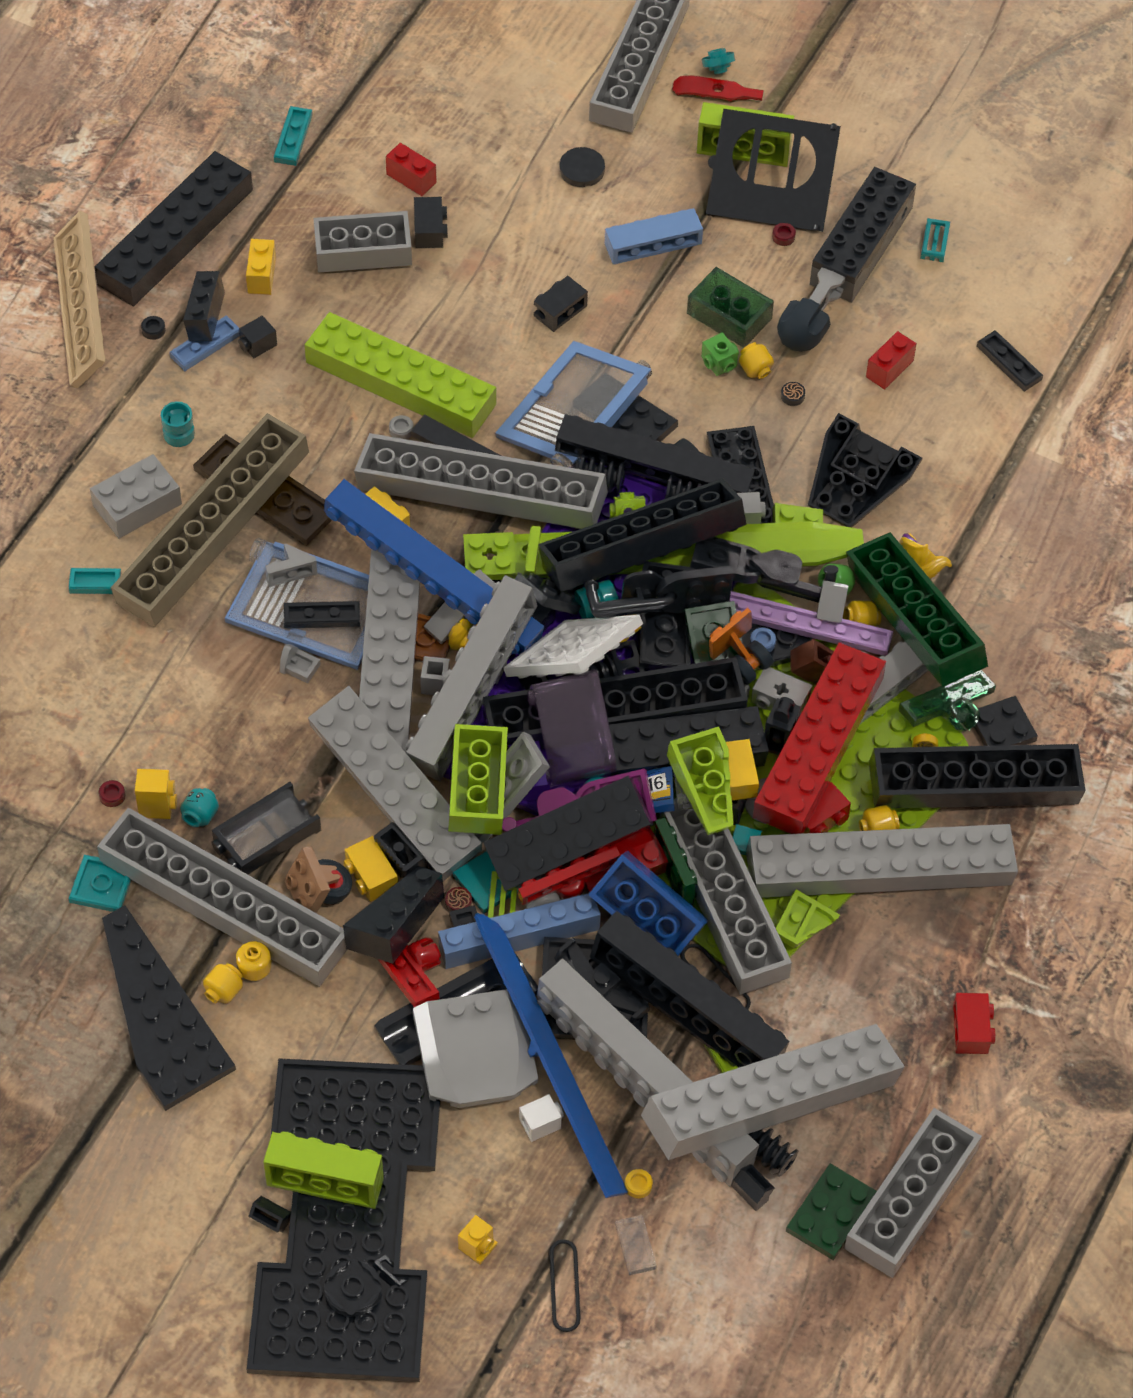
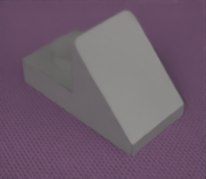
M284 544V561H275L265 565L266 580L269 587L317 574L315 556L288 544Z
M823 581L817 609V619L835 623L842 622L848 585Z

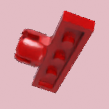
M616 846L610 849L609 847L601 848L590 858H578L572 861L570 866L562 867L561 869L555 868L549 871L544 878L537 881L536 879H530L524 882L521 888L518 889V897L522 905H526L553 892H557L562 900L580 896L584 892L585 880L596 873L612 867L620 857V853Z
M424 937L407 945L393 964L378 959L413 1007H417L427 1001L439 999V991L424 973L439 966L441 963L439 959L441 956L436 943H433V939L429 937Z

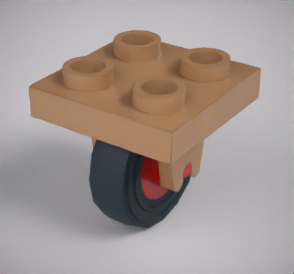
M312 846L302 847L285 877L286 887L290 890L294 901L315 913L318 912L322 903L337 904L342 902L349 895L353 883L350 873L340 863L331 859L317 860Z

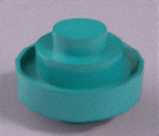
M726 48L708 51V56L701 59L703 67H708L710 71L714 70V74L727 72V67H730L731 62L735 61L734 52H726Z

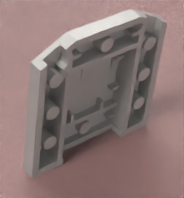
M507 989L427 1001L413 1008L414 1023L430 1100L436 1101L438 1099L451 1103L450 1106L463 1108L513 1100L521 1095L523 1090L538 1083L535 1060L528 1053L530 1037Z

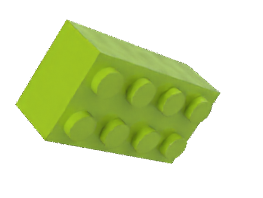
M703 102L698 126L697 154L716 155L723 108L794 119L795 116ZM754 129L746 132L739 138L733 150V159L750 162L755 134ZM763 130L757 163L787 167L793 134Z
M455 724L448 832L502 834L508 727Z
M272 1132L263 1161L267 1186L368 1208H376L384 1177L382 1155L373 1150L363 1149L361 1151L351 1149L348 1145L342 1143L332 1145L323 1143V1141L317 1138L304 1139L296 1137L289 1132Z

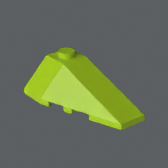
M712 728L670 741L667 751L668 760L706 833L710 835L733 828L729 749L720 728Z

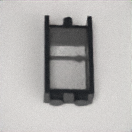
M288 782L212 829L213 841L211 844L218 855L223 854L227 859L226 863L248 875L310 835L319 833L321 831V821L318 814L313 817L309 814L307 802L304 799L298 801L294 796L293 784Z

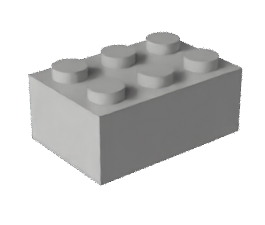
M154 454L90 488L93 507L118 539L182 504L180 487Z

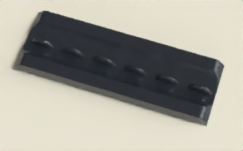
M755 426L708 431L707 442L711 457H719L727 462L743 464L748 468L755 469L748 493H760V502H765L766 515L761 517V523H773L774 503Z
M516 955L526 975V978L536 996L538 992V985L534 981L532 976L528 973L521 960ZM493 958L437 988L439 991L438 1000L507 989ZM411 1003L385 1016L374 1025V1028L398 1064L411 1065L422 1059L413 1017L414 1007Z

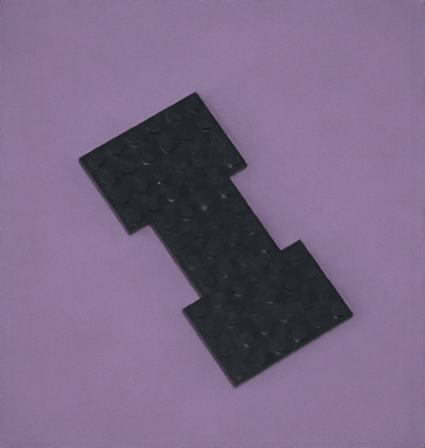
M278 1059L271 1135L272 1132H289L299 1138L308 1139L312 1137L332 1145L342 1143L348 1145L351 1149L361 1151L363 1149L373 1150L382 1155L384 1179L375 1209L293 1191L286 1263L257 1262L246 1368L248 1374L420 1382L428 1273L427 1270L399 1268L407 1171H435L441 1100H430L423 1065ZM386 1255L394 1262V1267H391L386 1261L379 1264L398 1281L402 1280L404 1276L410 1277L405 1284L399 1287L397 1285L389 1286L380 1278L381 1294L378 1303L372 1310L359 1316L350 1317L339 1314L330 1307L325 1297L324 1286L327 1274L334 1266L343 1261H363L372 1266L375 1261Z

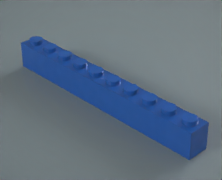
M343 479L325 499L324 511L331 520L338 521L344 525L351 535L359 536L363 539L370 549L378 550L382 553L389 563L398 565L405 570L408 577L413 580L417 579L424 584L431 594L440 596L450 608L459 610L470 623L478 624L481 619L480 612L486 603L489 604L493 597V588L347 480ZM531 617L512 653L520 655L539 641L543 634L544 625Z

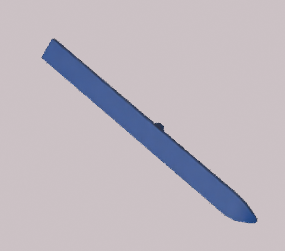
M476 913L474 918L531 1039L528 1049L530 1057L539 1056L605 1198L625 1195L628 1191L545 1015L537 1003L535 994L506 933L497 922L484 914Z

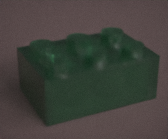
M715 267L688 295L687 314L716 332H723L728 339L744 348L771 321L774 300L720 268Z

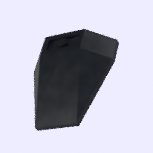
M838 413L825 433L808 506L823 509L824 515L846 527L852 528L909 481L923 458L902 446L898 451L862 432L859 423Z

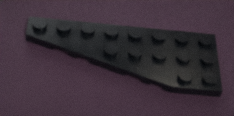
M126 905L104 916L102 921L137 1070L163 1109L167 1111L236 1070V1066Z

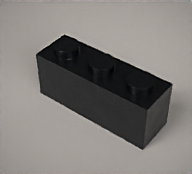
M220 271L196 272L183 319L189 341L213 340L225 295Z

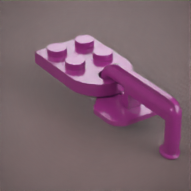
M646 769L590 781L583 785L576 795L563 787L547 790L537 800L538 813L541 816L629 775L636 784L652 822L657 820ZM539 816L518 821L512 817H506L503 819L502 829L507 832Z

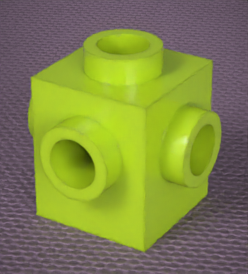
M634 492L619 493L620 497H614V503L609 505L610 518L624 514L626 508H631V511L646 506L645 497L634 496Z

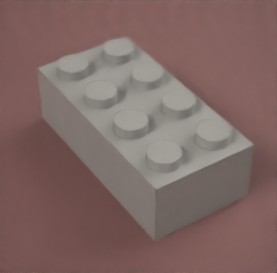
M408 211L313 218L318 272L412 266Z

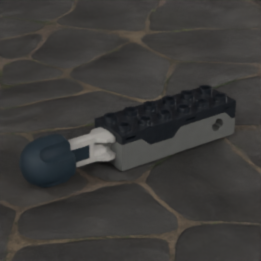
M874 166L812 260L809 285L816 287L809 299L802 298L801 301H790L782 313L777 329L783 345L792 351L803 352L813 349L821 342L831 325L829 315L824 312L825 307L829 302L839 298L851 303L853 302L913 209L916 183Z

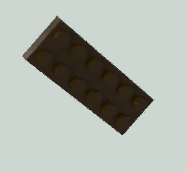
M225 434L193 464L194 471L208 479L240 443ZM290 476L284 480L257 511L258 514L306 546L332 521L324 511L325 499Z

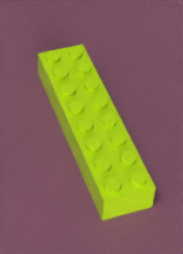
M331 312L326 315L305 343L306 363L422 416L425 414L471 438L475 436L496 406V386Z

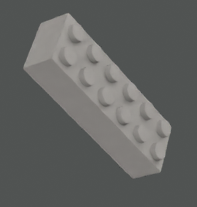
M933 1108L848 1233L844 1249L893 1278L978 1151L982 1136Z

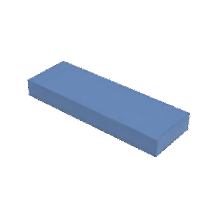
M226 315L217 321L212 341L187 340L169 352L170 358L184 371H187L238 338L239 327Z

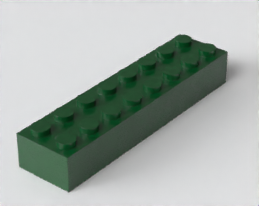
M891 532L846 551L848 565L854 573L856 582L942 687L988 667L984 642Z

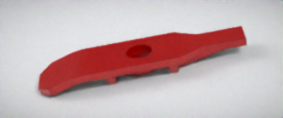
M693 75L678 77L674 80L672 88L673 92L677 95L701 96V98L711 97L724 99L728 102L747 99L762 101L764 90L746 88L735 81Z

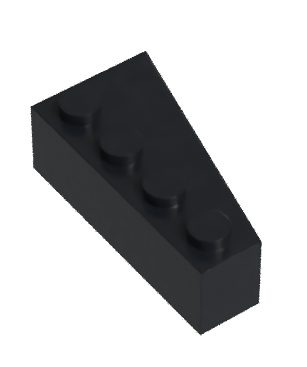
M418 866L343 925L346 949L393 964L445 897L442 873Z

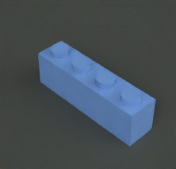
M694 208L667 215H659L645 220H637L619 226L615 225L605 229V246L613 265L700 245L703 238V227Z

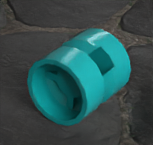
M178 401L165 405L160 415L164 440L173 447H183L190 444L195 436L191 408L188 404Z
M610 580L598 583L599 589L597 592L600 602L618 600L616 590ZM586 589L575 590V601L582 606L579 611L581 618H597L591 613Z

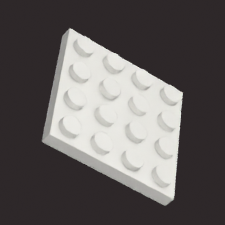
M640 615L565 620L503 669L507 677L518 676L520 679L530 675H536L537 677H544L548 674L562 676L567 673L581 675L589 670L590 665L602 660L605 657V653L617 648L620 645L619 642L624 638L634 635L635 630L643 622Z

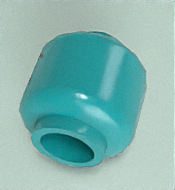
M194 788L181 803L182 819L192 827L206 826L217 813L219 804L214 792L207 788Z

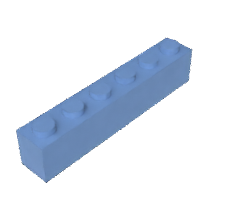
M588 894L490 918L497 922L504 930L514 952L543 945L544 937L571 938L600 929V912L597 903ZM476 922L438 931L439 949L446 969L492 958Z

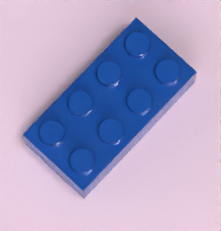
M626 851L617 859L588 894L611 915L618 911L622 915L630 917L635 925L643 931L651 933L656 938V941L664 947L671 948L678 957L709 921L629 851Z

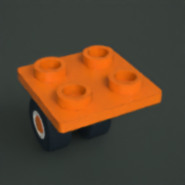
M746 608L743 612H736L730 618V623L724 628L718 627L712 632L709 647L710 657L714 660L731 646L739 654L734 657H737L743 683L748 685L756 679L754 670L757 667L766 670L773 665L774 660L769 651L759 641H752L746 648L740 641V638L752 628V611Z

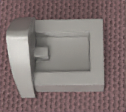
M286 644L280 659V672L309 683L321 665L320 659L301 651L294 645Z

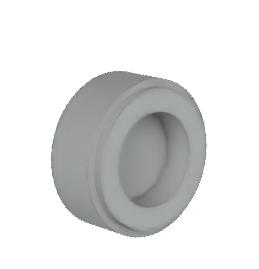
M400 415L391 419L389 432L392 437L401 439L411 437L413 421L409 417Z

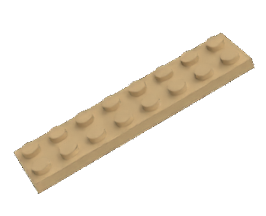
M79 211L53 238L70 386L79 388L105 363L88 214Z

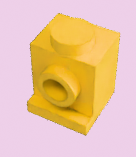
M477 1215L458 1234V1249L480 1265L498 1245V1242L493 1239V1227Z

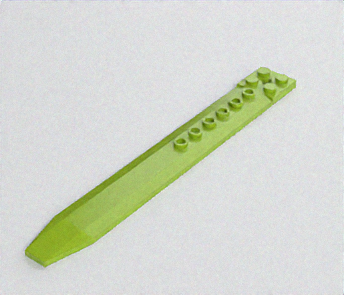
M813 521L747 524L739 527L736 531L715 536L750 546L761 553L781 550L795 554L802 560V566H817L847 558L846 551L864 544L862 529ZM513 532L463 534L465 568L473 574L480 569L491 580H502L505 575L515 579L518 572L524 574L530 534H513ZM571 532L541 533L540 543ZM695 544L689 548H681L670 552L664 557H656L648 561L690 567ZM539 552L536 575L541 578H547L549 576L543 569ZM492 553L495 556H493L492 560H487V556L484 555ZM644 564L634 565L623 569L619 573L609 575L642 572Z

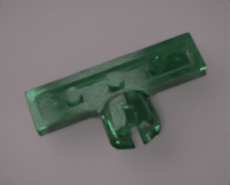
M980 670L945 687L939 686L900 703L898 711L913 727L942 716L947 719L956 731L965 732L966 729L970 730L978 723L980 711L972 702L994 693L996 685L983 670Z

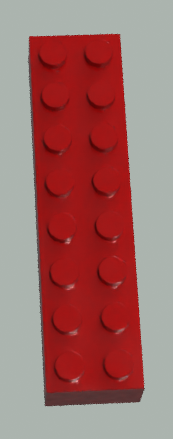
M840 642L838 643L754 802V819L790 834L804 833L884 678L885 660Z

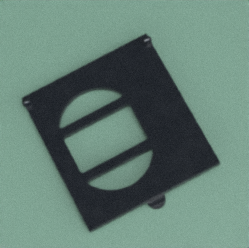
M723 108L716 155H712L708 160V165L713 169L706 215L771 225L788 223L797 229L823 232L841 126H837L835 123L830 125ZM754 129L755 134L747 180L744 181L734 168L733 150L739 138L746 132ZM763 130L794 134L785 188L754 183ZM805 137L814 149L816 165L808 181L798 188H793L801 138Z

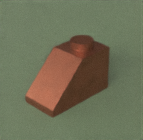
M815 639L790 650L791 672L807 682H818L834 651Z

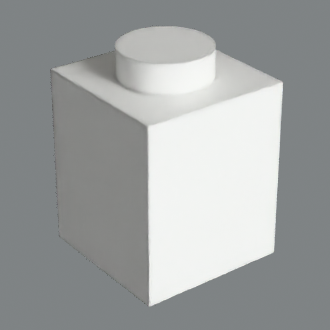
M550 1095L519 1107V1120L531 1142L561 1129V1118L564 1117L559 1103H554Z

